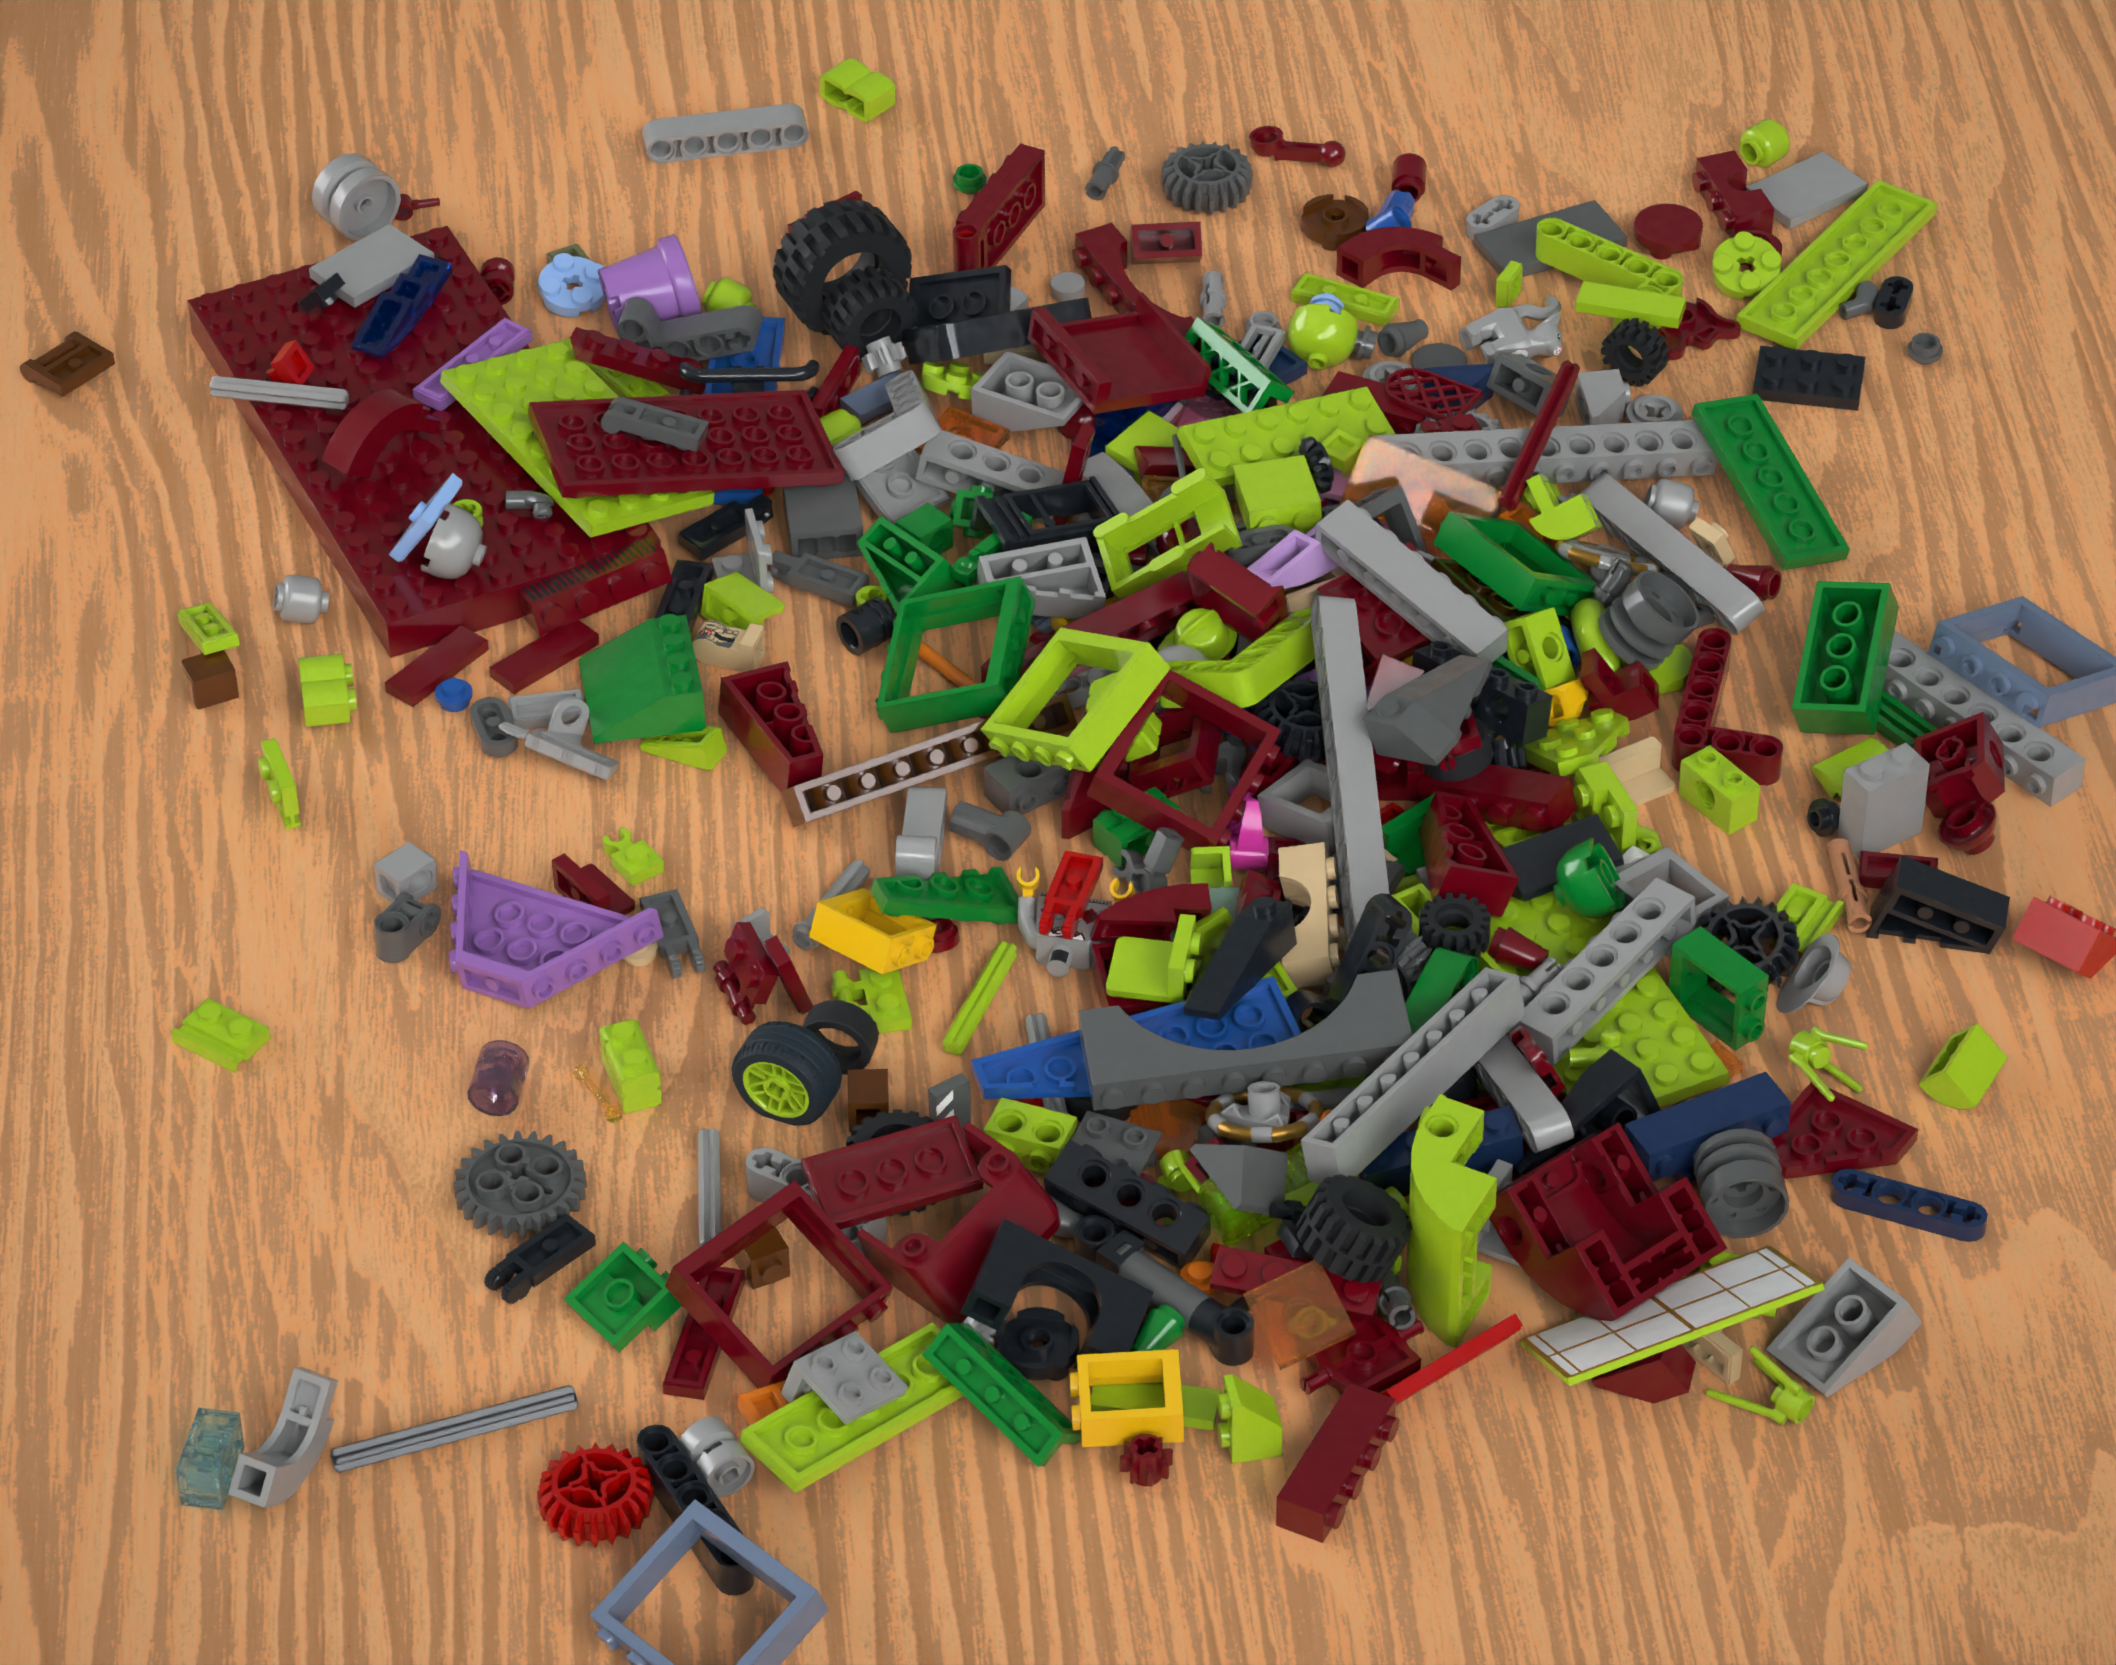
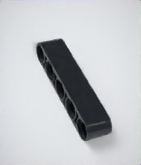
M651 1425L642 1429L637 1436L638 1457H640L641 1462L644 1464V1468H648L654 1495L673 1523L696 1499L743 1535L674 1432L663 1425ZM702 1536L691 1547L716 1587L722 1593L737 1596L746 1593L754 1585L753 1574Z

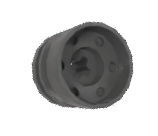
M1646 570L1640 572L1625 588L1622 596L1617 597L1611 606L1601 613L1598 622L1599 630L1605 642L1615 654L1628 664H1633L1640 660L1645 668L1651 671L1657 669L1664 659L1671 655L1675 645L1681 644L1696 629L1699 623V615L1692 599L1682 587L1671 578L1659 572Z
M1744 1128L1730 1129L1715 1134L1703 1142L1693 1156V1172L1696 1177L1697 1188L1700 1191V1202L1719 1235L1735 1239L1751 1238L1769 1232L1781 1223L1788 1212L1789 1196L1785 1180L1781 1174L1782 1168L1778 1152L1772 1139L1762 1132Z

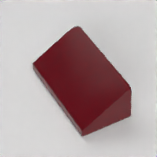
M1135 446L1134 451L1140 479L1173 480L1179 477L1174 447ZM1181 447L1186 475L1194 472L1196 468L1185 449Z

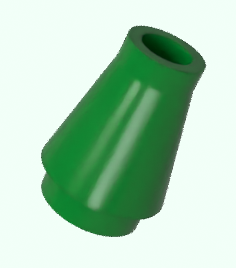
M1165 1304L1159 1305L1157 1309H1151L1130 1352L1166 1350L1183 1336L1184 1318L1174 1308Z

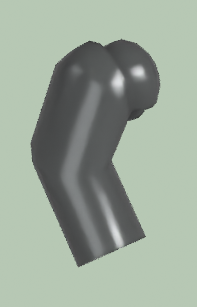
M531 490L506 491V509H533L534 517L537 519H548L552 516L554 501L551 496Z

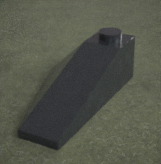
M1269 896L1256 897L1208 945L1183 1007L1185 1015L1220 1020L1297 944L1291 902L1275 900Z
M1613 1049L1606 1052L1580 1075L1561 1103L1571 1121L1574 1138L1534 1153L1530 1148L1516 1170L1521 1177L1592 1133L1596 1134L1618 1122L1625 1131L1626 1123L1661 1111L1642 1070Z

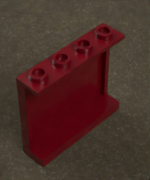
M1143 292L1138 293L1134 312L1059 323L1045 307L1032 309L1027 339L1093 414L1205 396L1207 382L1211 376V366Z

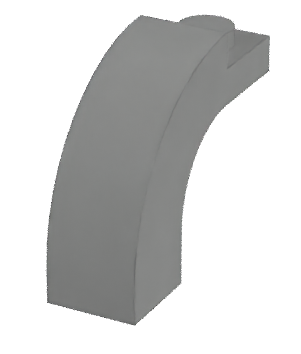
M304 1367L293 1369L283 1408L273 1432L257 1450L239 1453L228 1492L229 1495L263 1508H269L285 1502L298 1490L316 1465L329 1437L334 1419L329 1418L328 1414L338 1380Z

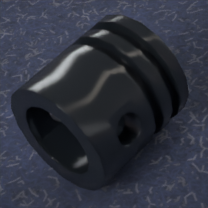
M875 597L839 616L836 620V629L846 649L858 656L892 638L893 620L896 617L883 599Z

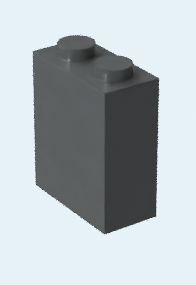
M844 474L843 484L782 488L783 508L791 556H802L804 552L823 559L864 556L856 543L863 536L855 481H850L847 474Z

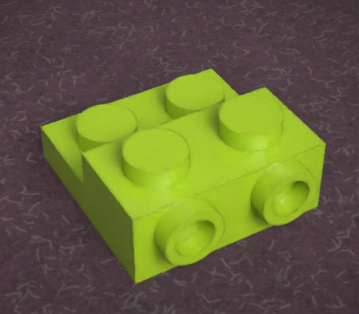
M1605 761L1578 768L1574 777L1577 785L1574 786L1573 790L1577 809L1575 814L1572 815V822L1597 813L1621 855L1632 845L1636 847L1638 808L1608 762Z

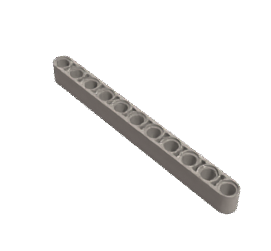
M1317 595L1312 603L1311 627L1344 928L1348 940L1356 929L1368 901L1377 894H1389L1373 747L1363 720L1369 712L1356 602L1352 598Z

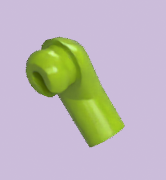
M1637 824V848L1651 855L1663 849L1656 831Z

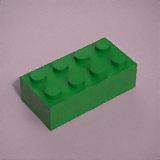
M1817 581L1792 705V711L1801 732L1875 735L1899 609L1890 583Z

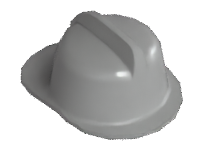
M1830 933L1821 935L1806 949L1797 968L1778 996L1776 1005L1779 1012L1783 1014L1793 1013L1808 1002L1819 1006L1827 1005L1840 996L1848 982L1852 965L1839 952L1840 943L1835 935Z

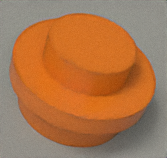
M1201 1260L1192 1261L1181 1269L1179 1276L1209 1296H1212L1216 1291L1210 1289V1279L1214 1264Z

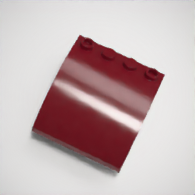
M1619 1122L1596 1134L1588 1135L1496 1192V1208L1489 1217L1509 1253L1542 1290L1559 1303L1577 1313L1604 1321L1618 1319L1727 1249L1687 1177L1658 1190Z

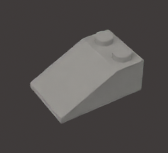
M1005 351L971 388L972 423L1001 433L1064 426L1084 404L1051 365L1009 351Z
M1850 1257L1824 1284L1825 1290L1816 1293L1766 1348L1770 1355L1826 1398L1894 1355L1922 1324L1906 1299Z

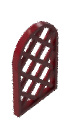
M1405 368L1395 371L1385 381V395L1389 401L1437 421L1453 417L1452 412L1458 411L1455 416L1465 415L1483 396L1482 390L1420 368ZM1413 376L1414 379L1402 380L1401 377ZM1433 381L1435 387L1423 388L1422 383ZM1416 384L1418 389L1410 391L1405 389V385ZM1399 386L1401 392L1392 393L1389 388ZM1455 389L1457 394L1445 396L1443 391ZM1438 392V398L1428 399L1426 393ZM1421 394L1423 399L1410 401L1409 396ZM1471 398L1467 403H1466L1465 400H1464V399ZM1459 400L1461 403L1460 406L1449 407L1447 402ZM1442 402L1444 408L1432 410L1430 404Z

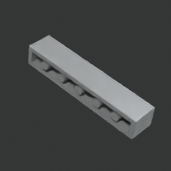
M1347 499L1316 524L1315 540L1321 542L1324 554L1432 642H1447L1452 645L1453 649L1463 654L1488 659L1491 663L1506 652L1508 629L1503 621L1496 616H1491L1479 606L1474 597L1464 594L1454 586L1444 573H1438L1418 552L1411 551L1401 543L1391 530L1380 526L1365 509L1358 508Z

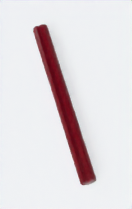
M1569 360L1562 362L1499 496L1498 505L1501 509L1506 508L1510 512L1517 508L1527 487L1526 480L1531 478L1580 371L1577 363L1572 364Z

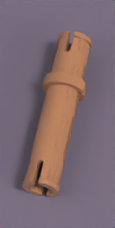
M1844 838L1833 839L1827 844L1826 848L1828 850L1826 852L1829 856L1838 887L1837 901H1844L1843 910L1849 930L1854 933L1865 932L1872 925V922H1870L1872 918L1867 907L1869 900L1867 890L1860 883L1849 841Z

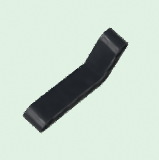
M1089 298L1068 300L957 322L904 329L903 333L909 364H919L926 361H946L1031 345L1027 337L1032 309L1045 307L1059 323L1092 318Z

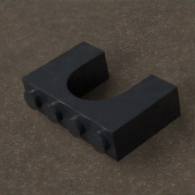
M1004 1219L988 1247L960 1313L998 1331L1020 1290L1030 1286H1048L1070 1296L1085 1315L1087 1335L1079 1355L1130 1352L1154 1292L1102 1267L1098 1263L1065 1249L1059 1244H1055L1028 1231L1022 1226ZM1077 1360L1074 1365V1369L1078 1370Z

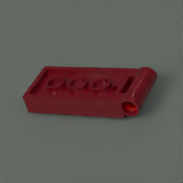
M1020 143L1011 155H1007L998 171L990 176L984 188L974 195L973 201L969 206L959 213L956 226L953 229L954 272L995 267L1045 207V150Z

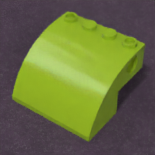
M1439 1094L1431 1107L1426 1106L1424 1108L1411 1149L1409 1221L1411 1222L1412 1230L1410 1231L1411 1236L1407 1247V1286L1412 1298L1411 1301L1423 1322L1446 1345L1457 1348L1491 1294L1492 1265L1477 1260L1478 1234L1496 1208L1497 1178L1465 1167L1471 1155L1476 1152L1483 1141L1485 1111Z

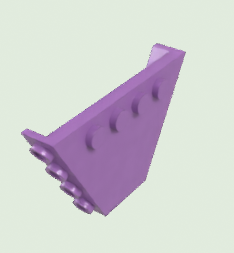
M461 850L459 866L453 867L454 885L456 890H458V894H452V908L457 921L451 922L450 928L452 942L456 947L454 950L449 951V961L452 973L459 974L462 988L529 1009L664 937L657 909L649 907L630 917L474 870L471 868L468 853Z

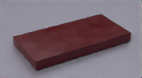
M956 1115L801 1159V1168L815 1203L840 1230L983 1189L984 1185Z

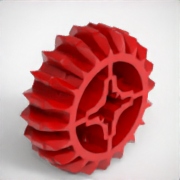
M595 1442L591 1449L585 1450L578 1444L573 1454L562 1451L560 1461L550 1460L548 1471L541 1473L540 1485H538L539 1490H537L540 1515L543 1521L547 1522L550 1532H559L562 1541L574 1537L578 1547L585 1541H591L596 1548L599 1541L607 1540L613 1545L617 1536L629 1539L631 1529H641L644 1522L643 1519L649 1517L652 1499H654L651 1475L648 1473V1468H644L640 1457L632 1458L628 1448L617 1452L613 1443L606 1449L599 1448Z

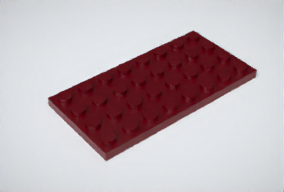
M806 390L628 398L709 421L708 433L697 452L681 450L674 445L656 440H646L639 435L621 430L615 434L606 432L601 426V419L605 412L609 410V406L615 398L529 402L528 416L562 498L616 497L618 495L630 494L652 495L654 493H688L689 491L709 490L720 492L729 489L756 490L769 487L791 488L794 486L843 484L844 470L833 451L831 442Z

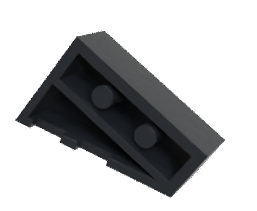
M1901 855L1871 905L1870 916L1872 921L1870 922H1872V925L1867 930L1866 937L1878 939L1879 934L1904 937V943L1915 944L1916 939L1941 942V948L1990 954L2006 929L2010 897Z

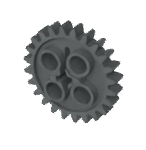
M519 1131L515 1132L512 1140H508L503 1134H499V1143L497 1144L486 1139L484 1140V1150L471 1148V1158H462V1169L455 1170L454 1193L458 1210H463L464 1219H473L475 1229H479L487 1224L488 1235H493L497 1230L501 1229L505 1239H508L513 1231H518L521 1239H525L527 1230H533L536 1234L542 1231L543 1226H549L565 1214L570 1215V1211L579 1212V1201L586 1198V1172L584 1171L583 1160H577L576 1150L567 1151L564 1140L553 1145L552 1135L550 1134L542 1141L537 1140L536 1131H533L528 1139H522Z

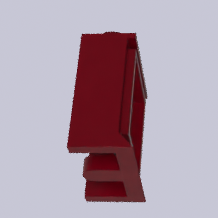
M1210 542L1203 551L1196 552L1190 559L1187 572L1195 605L1203 609H1214L1226 626L1251 643H1254L1289 616L1284 586L1271 587L1269 583L1220 550L1215 552L1213 543Z

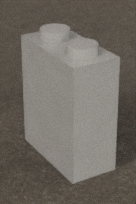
M1907 743L1844 770L1837 838L1848 840L1851 845V852L1859 860L1861 851L1880 852L1922 833L1930 764Z

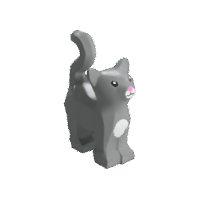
M1555 296L1546 297L1548 307L1541 308L1535 305L1524 304L1513 308H1497L1492 313L1459 329V342L1466 351L1475 350L1477 345L1484 342L1481 345V351L1485 356L1486 364H1495L1498 354H1522L1529 359L1536 355L1546 357L1557 356L1563 349L1562 334L1558 327L1561 304ZM1529 318L1543 322L1533 330H1528L1523 324L1522 319Z

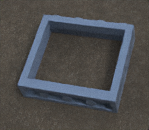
M2024 596L1938 621L1927 654L2037 728L2116 703V657ZM2009 634L2074 677L2075 680L2047 688L1981 644V642ZM2032 709H2040L2037 716L2031 713Z
M695 1499L589 1615L599 1629L595 1636L602 1640L611 1651L614 1652L619 1647L628 1655L625 1659L630 1665H675L622 1623L701 1536L791 1603L736 1665H780L829 1609L818 1590Z

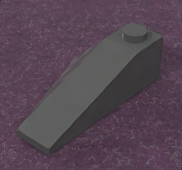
M1459 655L1384 695L1363 718L1377 755L1437 766L1459 742L1462 735L1460 726L1463 719H1469L1472 713L1470 704L1473 697L1480 694L1492 668L1491 661Z

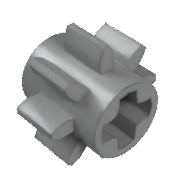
M890 336L866 345L868 354L864 355L865 357L861 358L867 374L874 371L880 379L892 372L903 370L900 361H903L907 354L901 341L894 344Z

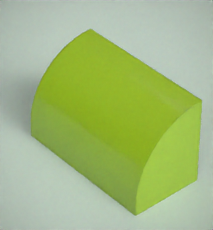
M1976 1023L1949 1037L1918 1085L1931 1098L1947 1107L1962 1110L1972 1109L1978 1105L2008 1057L1985 1030Z

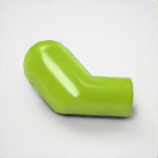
M1605 1029L1600 1032V1043L1595 1047L1569 1048L1570 1068H1589L1610 1049L1620 1054L1623 1048V1044L1620 1043V1032L1615 1029Z

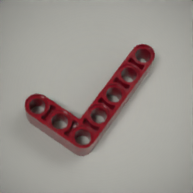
M1720 628L1704 629L1700 632L1697 639L1674 730L1672 766L1680 772L1681 760L1711 745L1759 785H1772L1781 776L1782 742L1771 735L1715 727L1729 671L1731 635Z

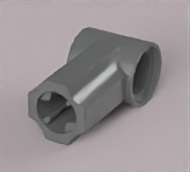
M960 801L954 807L952 817L949 820V831L982 843L985 850L992 857L1001 861L1008 860L1031 835V826L1022 814L1010 810L1000 816Z

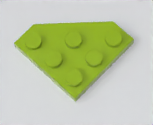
M1611 708L1597 709L1590 713L1591 717L1581 720L1577 718L1561 720L1557 722V727L1548 729L1547 737L1524 746L1516 743V749L1525 748L1527 762L1553 775L1565 777L1577 773L1578 768L1600 763L1599 754L1608 755L1618 745L1616 737H1626L1630 733L1628 718L1614 712Z

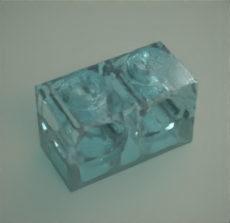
M198 1408L176 1468L182 1506L223 1510L239 1453H243L245 1448L240 1412Z

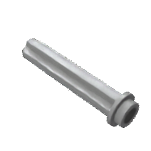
M862 860L850 863L820 901L858 890L870 876V868L865 866ZM816 907L804 921L798 922L793 928V941L803 950L814 949L821 944L809 938Z

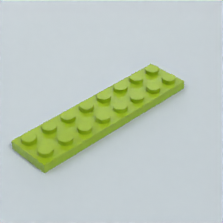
M1878 179L1736 315V322L1741 325V329L1749 331L1754 335L1766 338L1786 348L1798 349L1839 309V304L1846 302L1857 292L1855 289L1858 284L1868 281L1937 214L1938 203Z

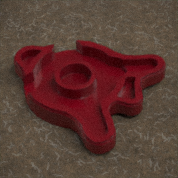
M1697 297L1696 304L1686 302V308L1678 329L1661 326L1656 335L1658 337L1662 335L1665 337L1666 341L1663 345H1669L1670 351L1666 354L1670 356L1669 359L1678 360L1683 357L1688 346H1696L1699 349L1707 350L1718 339L1738 338L1741 334V325L1734 320L1718 315L1712 306Z
M1522 1025L1517 1028L1513 1027L1506 1035L1557 1100L1562 1103L1567 1096V1089L1556 1070L1529 1032Z

